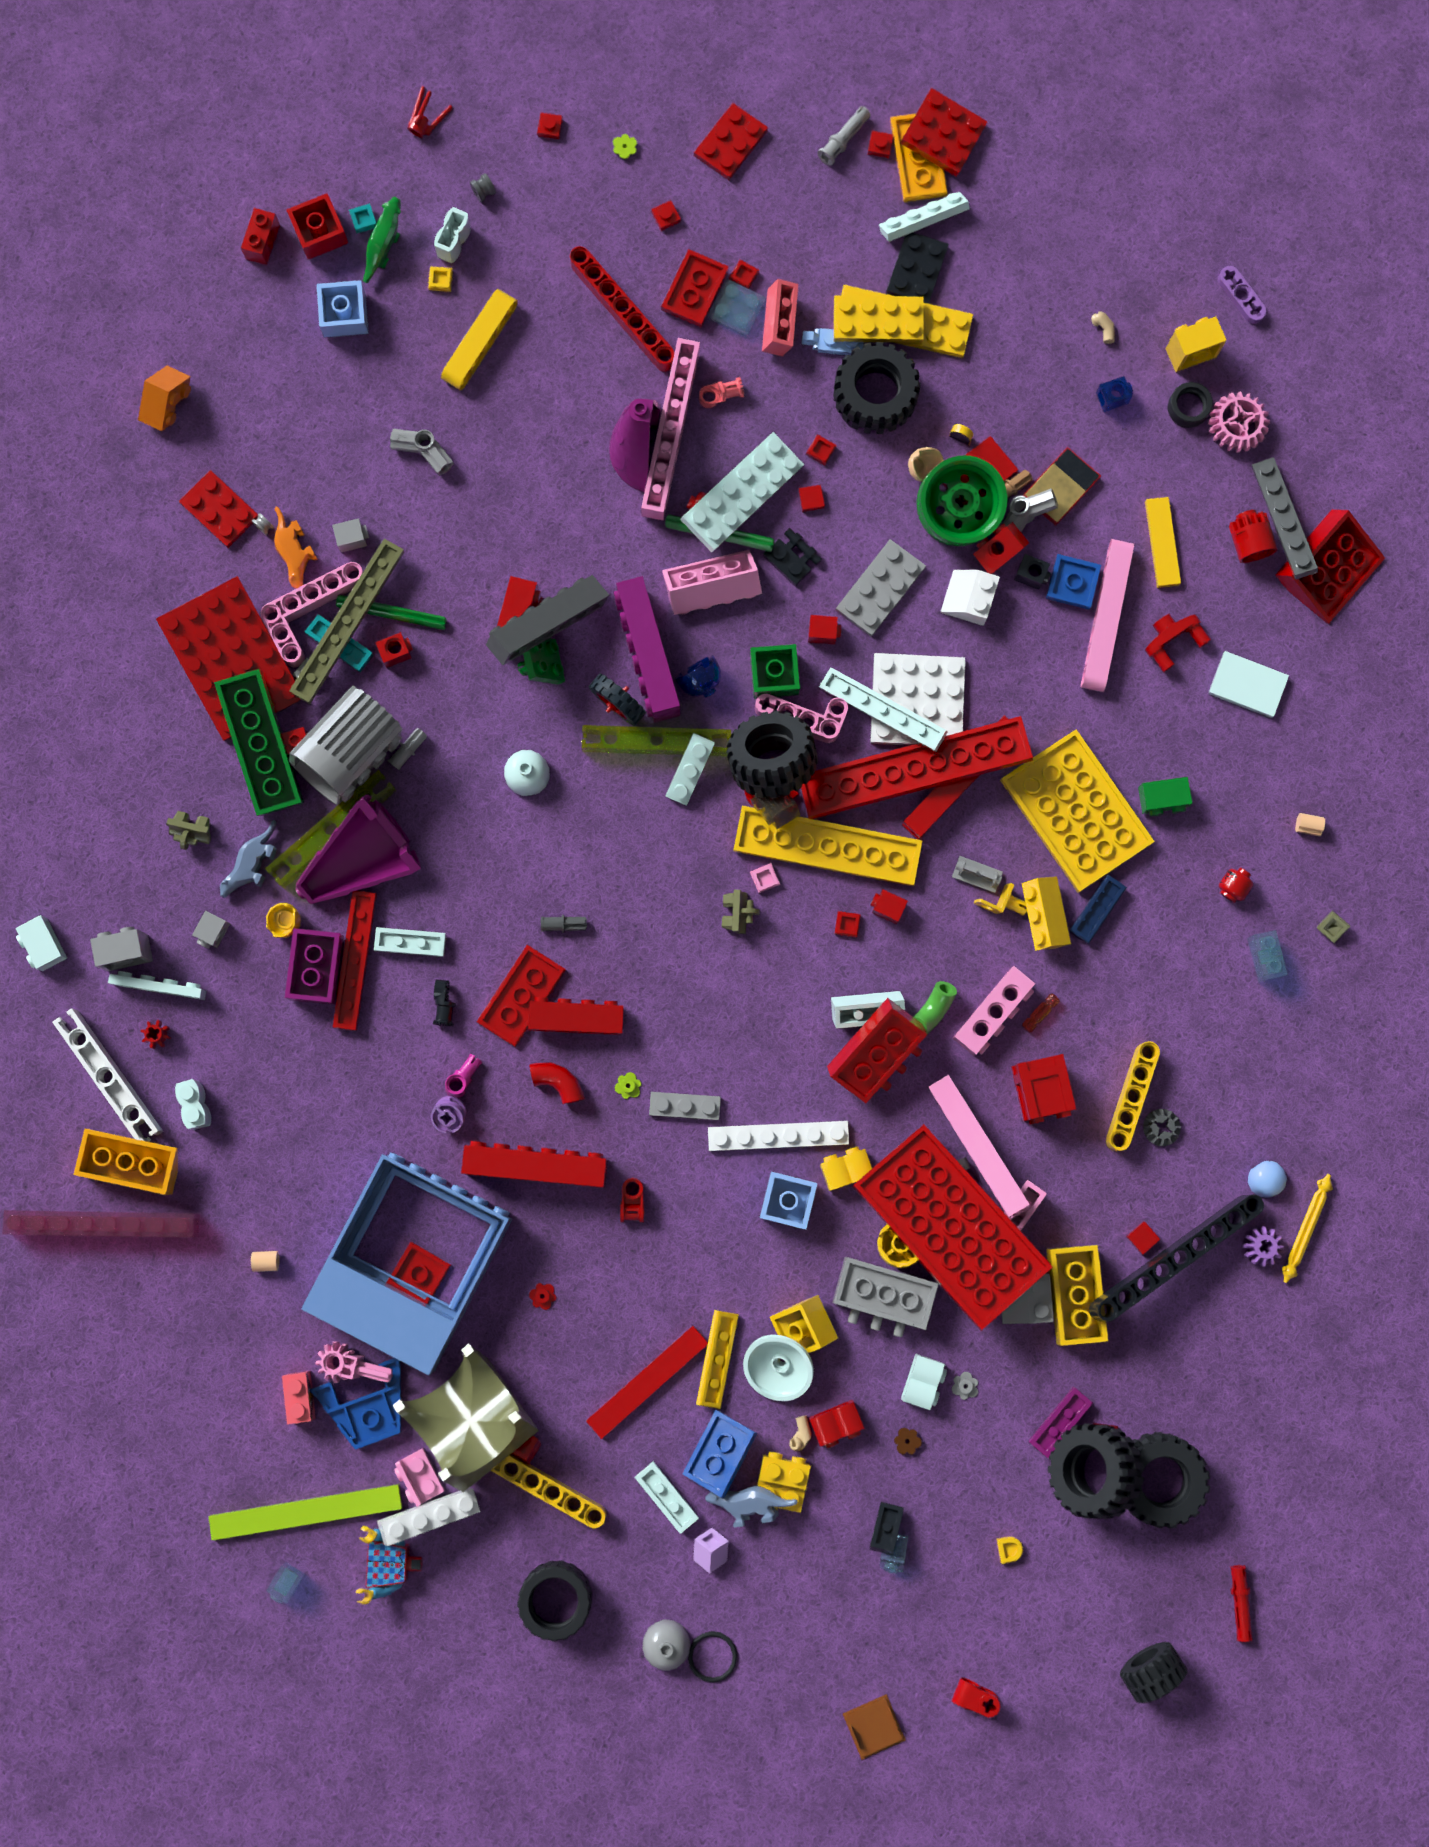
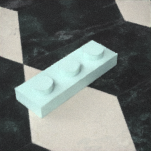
M693 733L668 788L666 797L687 806L712 751L713 741Z
M376 927L374 951L444 957L446 933Z
M654 1461L635 1476V1479L680 1534L699 1519L698 1515Z

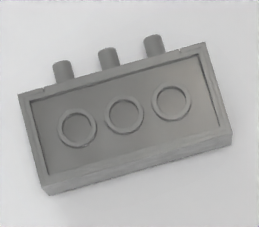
M845 1257L832 1302L851 1308L848 1318L849 1323L857 1324L860 1311L874 1315L870 1327L873 1330H880L883 1318L896 1321L893 1335L902 1337L906 1324L926 1330L938 1283Z

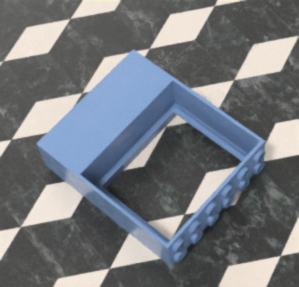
M390 1152L389 1155H381L301 1310L430 1375L435 1372L513 1219L508 1217L510 1212L498 1206H495L493 1209L487 1206L489 1201L475 1195L471 1198L467 1196L468 1191L457 1185L450 1187L446 1185L448 1180L436 1174H432L430 1177L425 1174L427 1170L413 1163L409 1166L404 1163L405 1158ZM395 1175L491 1224L450 1304L354 1255ZM391 1277L394 1279V1282L421 1298L426 1299L429 1297L431 1300L429 1304H426L386 1282Z

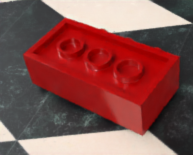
M887 998L827 1065L830 1077L864 1103H867L880 1087L885 1091L890 1090L892 1084L887 1079L895 1070L900 1074L906 1072L907 1067L902 1063L911 1053L916 1057L921 1055L922 1049L918 1045L927 1036L923 1024Z

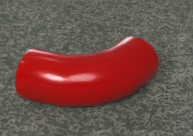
M552 1062L529 1064L534 1087L541 1085L554 1087L561 1097L562 1105L585 1100L578 1079L567 1068Z

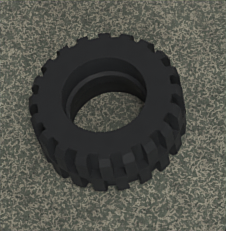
M876 342V346L866 343L863 344V349L860 350L859 347H856L851 351V356L846 355L842 359V365H839L836 372L833 397L838 413H843L842 419L846 423L849 421L853 422L852 428L858 430L859 427L864 428V433L870 434L871 430H876V434H883L884 429L888 428V431L892 432L896 430L898 424L902 426L906 423L907 417H911L917 404L921 382L919 381L918 369H914V361L912 358L906 359L907 353L905 351H896V346L889 344V347H885L883 342ZM881 373L893 380L898 392L896 397L887 403L873 404L864 400L858 394L856 382L866 374Z
M773 711V713L769 714L763 712L757 717L755 715L751 716L747 722L743 721L738 725V730L735 729L728 740L726 752L733 779L742 790L751 795L756 794L760 798H765V796L778 798V795H790L791 791L801 789L803 783L806 785L816 771L818 756L811 728L804 720L798 716L794 717L791 713L785 712V714H781L780 711ZM769 751H787L776 758L758 759L759 756Z
M1076 1425L1071 1430H1066L1062 1433V1439H1057L1053 1446L1055 1450L1054 1452L1051 1451L1049 1456L1051 1460V1466H1048V1473H1051L1049 1483L1050 1487L1055 1489L1053 1494L1056 1500H1062L1061 1506L1065 1510L1070 1511L1072 1515L1086 1519H1111L1114 1516L1124 1514L1125 1509H1130L1134 1505L1133 1499L1138 1498L1141 1493L1139 1485H1143L1144 1477H1141V1470H1144L1143 1462H1139L1138 1457H1141L1138 1448H1133L1135 1444L1130 1437H1125V1432L1108 1425ZM1095 1449L1103 1456L1107 1468L1105 1483L1097 1494L1089 1488L1085 1479L1086 1460Z
M1154 1432L1151 1435L1146 1433L1141 1435V1438L1138 1440L1133 1439L1135 1444L1133 1448H1138L1141 1457H1138L1139 1462H1143L1144 1468L1149 1462L1158 1457L1170 1458L1181 1468L1183 1482L1178 1494L1170 1501L1164 1503L1150 1500L1142 1491L1141 1485H1139L1141 1493L1138 1498L1133 1499L1134 1505L1127 1509L1130 1514L1147 1525L1150 1524L1156 1528L1168 1527L1169 1529L1177 1528V1524L1185 1525L1189 1523L1191 1516L1196 1518L1200 1514L1198 1511L1201 1505L1205 1507L1208 1501L1205 1499V1495L1210 1493L1211 1488L1207 1484V1479H1211L1210 1472L1206 1470L1205 1466L1207 1463L1199 1455V1451L1187 1441L1169 1433Z

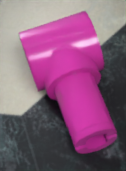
M470 1054L462 1067L446 1079L445 1089L448 1096L461 1098L465 1095L466 1088L472 1081L470 1078L479 1065L482 1064L479 1058L475 1060V1056ZM452 1082H460L462 1089L452 1091L449 1086Z

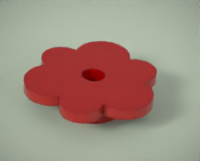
M538 1283L535 1287L536 1289H532L529 1292V1297L531 1300H534V1307H541L547 1310L551 1307V1302L556 1300V1295L553 1294L554 1287L551 1284L543 1285Z

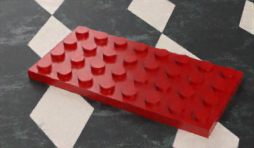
M924 1124L853 1185L980 1331L988 1326L1053 1267Z

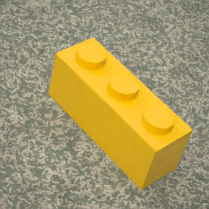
M1057 877L1036 878L1021 883L1035 951L1055 949L1071 944Z

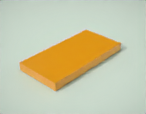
M916 114L890 118L903 202L946 197L948 194L944 169L900 144Z

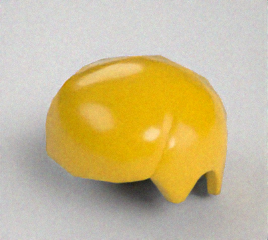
M278 903L270 908L266 916V928L273 934V937L288 938L293 935V928H300V914L293 905Z

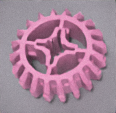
M1241 391L1236 396L1233 393H1229L1227 397H1221L1220 402L1214 404V409L1209 414L1211 418L1208 421V425L1212 426L1209 429V433H1216L1213 441L1220 439V447L1227 444V450L1231 451L1235 447L1236 453L1240 452L1242 448L1245 452L1249 451L1250 447L1256 448L1258 442H1262L1265 438L1264 435L1269 431V428L1266 427L1270 424V420L1266 419L1269 411H1262L1265 403L1258 405V397L1252 400L1250 399V393L1243 397ZM1230 409V418L1223 422V412ZM1237 419L1241 421L1243 424L1241 425L1237 423L1235 420ZM1255 422V432L1248 435V426Z

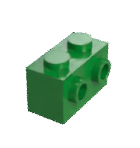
M1188 777L1146 782L1138 787L1142 814L1149 813L1150 816H1159L1164 814L1163 811L1172 810V813L1185 812L1186 808L1192 804Z

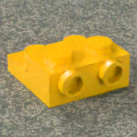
M769 1451L768 1455L763 1454L757 1486L770 1490L780 1498L786 1500L796 1499L798 1501L796 1505L776 1508L801 1513L810 1464L806 1463V1459L792 1456V1460L782 1458L783 1454Z

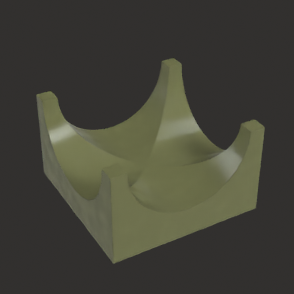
M470 1344L462 1349L464 1358L460 1367L442 1386L419 1399L411 1401L399 1400L393 1405L396 1412L415 1429L435 1456L442 1470L438 1474L443 1482L461 1492H465L539 1431L489 1359Z

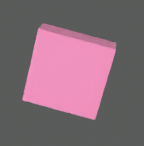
M771 863L750 871L758 893L780 885Z

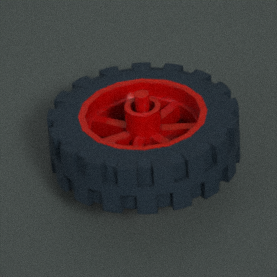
M601 673L588 686L591 692L608 707L605 710L607 713L613 711L633 726H636L646 714L644 708L627 693L629 690L627 686L623 689Z

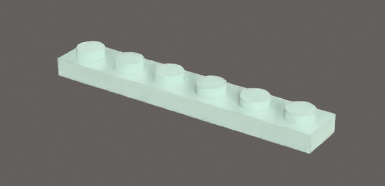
M831 667L819 686L827 693L844 699L847 704L935 752L948 733L940 726Z

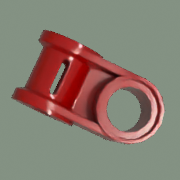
M629 1178L622 1186L620 1222L639 1220L640 1223H644V1187L638 1178ZM629 1182H636L639 1185L640 1189L636 1195H630L627 1192L626 1186ZM627 1211H637L638 1213H627Z
M960 1677L951 1701L962 1708L972 1710L985 1717L996 1716L1000 1711V1702L996 1693L972 1680ZM989 1699H992L993 1706L989 1705L988 1708H985L984 1701L988 1702Z

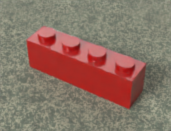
M535 997L534 1001L529 1002L528 1031L604 1035L622 1034L623 1006L618 1005V1001H604V1005L595 1004V1000H581V1003H572V999L560 998L558 1002H548V998Z

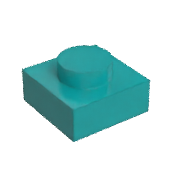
M370 204L349 210L357 234L375 228L377 223Z

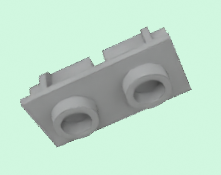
M959 856L952 878L995 893L1002 879L1003 871Z

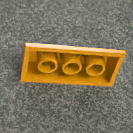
M85 1128L73 1175L171 1195L173 1194L178 1173V1148Z

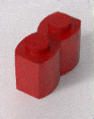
M853 1399L809 1417L820 1446L825 1445L826 1448L839 1444L838 1439L847 1436L848 1439L855 1438L861 1435L860 1430L864 1429Z

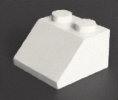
M954 570L940 613L984 626L1000 577L980 570Z

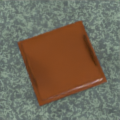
M887 1694L842 1713L861 1760L905 1741Z

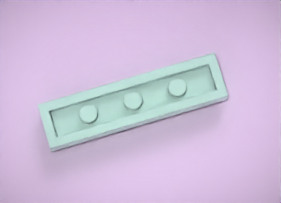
M960 192L952 193L946 198L929 202L926 206L909 210L904 215L888 219L886 222L879 224L880 231L888 241H892L969 209V203Z
M118 971L117 975H109L108 983L115 986L205 1000L206 991L200 989V984L187 982L186 986L177 985L178 981L171 979L157 982L154 981L155 977L141 975L140 979L132 978V973Z

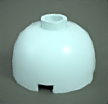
M521 750L514 753L508 759L504 768V778L508 787L516 794L521 796L538 794L547 786L550 779L549 766L539 753L532 750Z

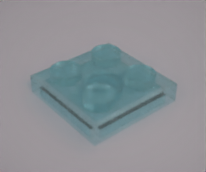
M726 279L707 315V320L747 338L766 302V297Z

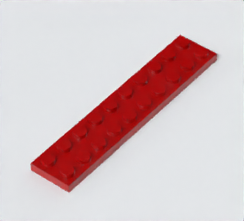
M1019 716L945 736L936 752L918 743L816 770L806 785L802 784L801 790L809 819H815L1033 761V756L1022 717Z

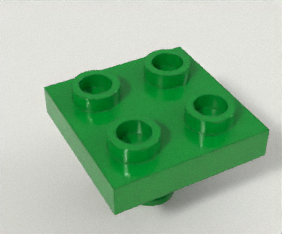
M549 638L523 654L524 661L518 663V667H522L518 669L520 674L523 676L528 675L531 681L558 685L565 682L564 669L561 664L556 639Z

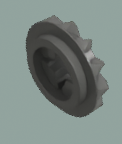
M1157 1109L1150 1112L1143 1124L1146 1138L1157 1146L1173 1144L1179 1138L1182 1128L1179 1118L1172 1111L1166 1109ZM1167 1120L1166 1127L1171 1133L1163 1131L1159 1134V1127L1154 1122L1163 1123Z

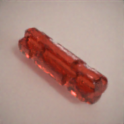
M1052 993L1049 994L1045 1002H1042L1033 1011L1030 1018H1027L1022 1023L1023 1028L1029 1033L1037 1027V1023L1040 1024L1052 1011L1051 1008L1057 1006L1060 1002L1059 998Z

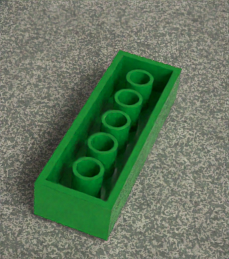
M257 669L214 682L256 816H263L304 803L293 766L289 763L282 731L263 672Z

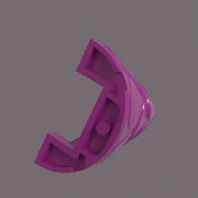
M635 399L625 407L613 429L609 445L610 460L614 470L627 485L645 492L650 469V428L657 429L661 408L660 404L652 399Z
M370 795L363 796L354 804L323 848L317 851L296 882V892L303 900L306 898L310 904L341 897L350 894L351 891L379 885L381 882L407 876L421 869L416 851H410V840L397 821L377 800L370 801L372 799Z

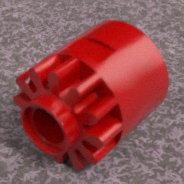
M1248 510L1238 514L1235 521L1230 523L1229 529L1240 563L1261 560L1278 551L1267 512L1264 513L1262 511L1257 514L1256 510Z

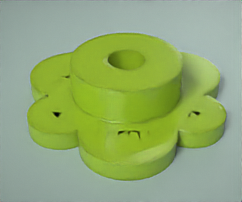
M627 134L616 137L613 140V152L619 154L620 158L627 159L630 155L636 153L637 140L633 137L629 138Z
M629 1072L625 1076L621 1075L618 1077L619 1083L615 1085V1091L618 1094H622L624 1099H628L630 1096L635 1098L639 1095L641 1081L636 1079L634 1073Z

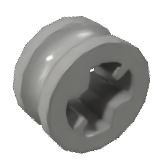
M260 513L256 520H252V523L264 535L268 534L269 529L274 528Z

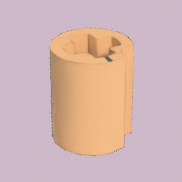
M1299 813L1295 830L1299 833L1321 836L1325 827V818Z
M252 1252V1271H278L279 1252Z

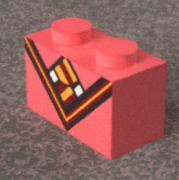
M311 1371L283 1375L282 1382L287 1424L308 1422L316 1419L314 1398L310 1390L312 1389Z

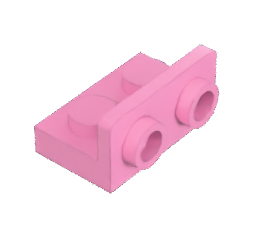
M424 1448L395 1463L397 1467L394 1469L395 1474L400 1482L404 1481L407 1490H405L406 1496L411 1504L415 1503L416 1507L445 1491Z

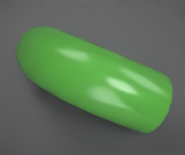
M937 982L924 1006L913 1016L923 1024L927 1035L943 1019L957 994L956 988L948 982Z

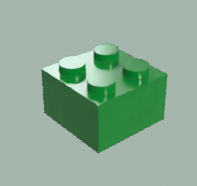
M796 644L750 648L753 699L758 698L761 694H770L775 697L799 695L800 684Z

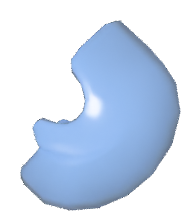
M1274 1161L1261 1162L1250 1170L1248 1176V1184L1251 1191L1264 1198H1270L1281 1193L1287 1182L1284 1169Z

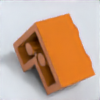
M165 366L146 379L143 386L138 420L160 431H163L168 426H172L176 420L175 408L177 403L187 398L190 394L191 386L189 384L191 376L170 366Z

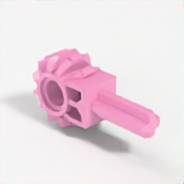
M339 1341L333 1342L332 1346L326 1344L324 1345L325 1351L317 1353L322 1359L316 1361L315 1364L321 1365L322 1368L319 1369L318 1373H325L324 1380L326 1381L332 1379L334 1383H338L340 1379H356L364 1376L383 1382H390L393 1375L391 1368L364 1362V1356L354 1354V1350L347 1351L348 1344L346 1343L341 1346ZM335 1356H337L340 1360V1365L338 1368H336L333 1364V1358Z

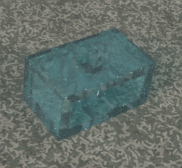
M1276 930L1255 934L1247 938L1258 983L1288 975Z

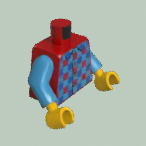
M363 1526L361 1529L367 1531L368 1535L365 1538L359 1537V1539L364 1543H368L366 1588H369V1590L359 1588L356 1593L364 1592L365 1594L364 1599L357 1601V1603L368 1604L371 1600L386 1597L400 1589L408 1579V1571H422L423 1558L409 1556L410 1545L405 1544L404 1540L389 1546L384 1545L380 1529L372 1530L367 1526Z

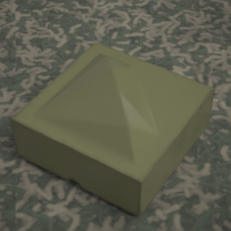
M1333 910L1317 926V929L1333 943L1350 928V924Z

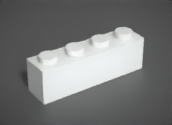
M468 1488L465 1492L457 1491L418 1507L378 1520L377 1523L384 1545L389 1546L476 1514L480 1510L473 1488Z

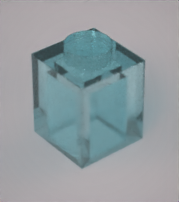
M285 1562L279 1568L266 1591L271 1594L270 1598L274 1601L287 1604L292 1599L306 1574Z

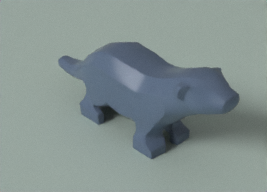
M275 820L271 822L269 828L263 834L250 839L239 849L234 869L220 884V896L222 898L228 897L237 888L251 882H255V885L259 887L262 886L265 877L257 873L261 867L262 860L266 856L273 860L277 852V848L273 845H265L276 827Z
M753 1486L741 1491H728L725 1498H721L713 1492H710L705 1497L707 1502L724 1508L736 1518L733 1524L734 1528L745 1526L744 1521L749 1520V1515L755 1513L764 1515L761 1519L762 1523L773 1522L779 1515L778 1508L776 1507H789L798 1503L796 1499L786 1500L780 1498L770 1490L760 1486Z

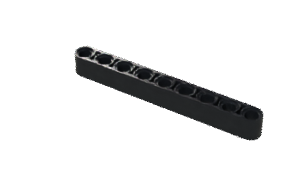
M1254 1194L1241 1195L1094 1300L1089 1307L1091 1317L1094 1320L1106 1322L1113 1321L1258 1216L1264 1208L1262 1198ZM1248 1200L1251 1202L1250 1211L1247 1208ZM1230 1213H1232L1234 1217L1232 1224L1229 1221ZM1212 1226H1214L1216 1229L1214 1237L1211 1234ZM1194 1239H1196L1198 1242V1247L1196 1250L1193 1248ZM1176 1252H1178L1180 1255V1260L1178 1263L1174 1259V1255ZM1158 1265H1160L1162 1269L1160 1276H1158L1156 1273V1268ZM1140 1278L1143 1280V1288L1141 1290L1138 1287V1280ZM1122 1291L1125 1294L1123 1303L1119 1300V1295ZM1103 1304L1107 1309L1105 1316H1102L1100 1312Z

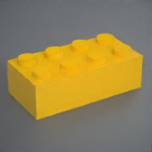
M1098 1245L1046 1249L1047 1261L1053 1266L1048 1272L1050 1274L1056 1344L1064 1346L1107 1342L1106 1321L1094 1320L1089 1313L1090 1304L1103 1294ZM1104 1304L1101 1306L1100 1309L1102 1316H1105Z

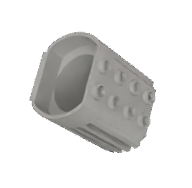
M352 686L290 752L289 763L311 786L338 806L342 801L346 803L355 793L353 791L356 789L355 786L357 784L362 786L370 777L371 769L373 767L377 769L385 761L388 751L392 753L399 746L402 739L400 736L402 727L370 695Z

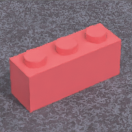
M777 279L768 288L762 352L783 357L793 347L798 284Z

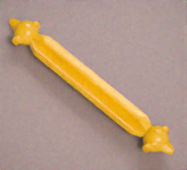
M1329 1174L1317 1181L1319 1190L1312 1198L1288 1257V1265L1282 1267L1285 1283L1297 1277L1296 1267L1301 1263L1327 1199L1326 1192L1333 1189L1331 1175Z

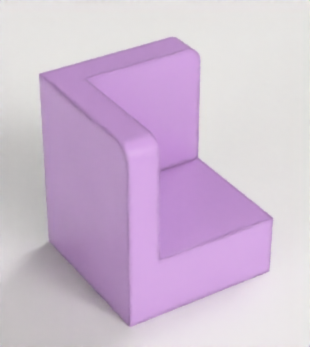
M711 1528L695 1539L693 1559L708 1573L713 1572L727 1562L728 1540L716 1530Z

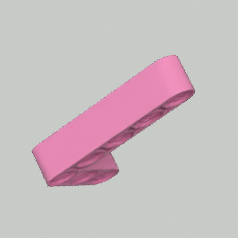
M346 563L262 607L260 612L261 618L281 657L288 666L299 667L305 660L304 652L289 622L337 599L338 595H344L352 591L363 573L358 563ZM351 572H359L358 577L354 579L349 578ZM331 582H339L335 589L328 588ZM318 592L317 598L313 600L308 599L310 593ZM298 602L297 608L293 610L288 609L290 603ZM272 612L278 613L274 620H268L269 614ZM281 632H288V636L285 639H278V635ZM297 651L298 656L295 659H288L289 653Z

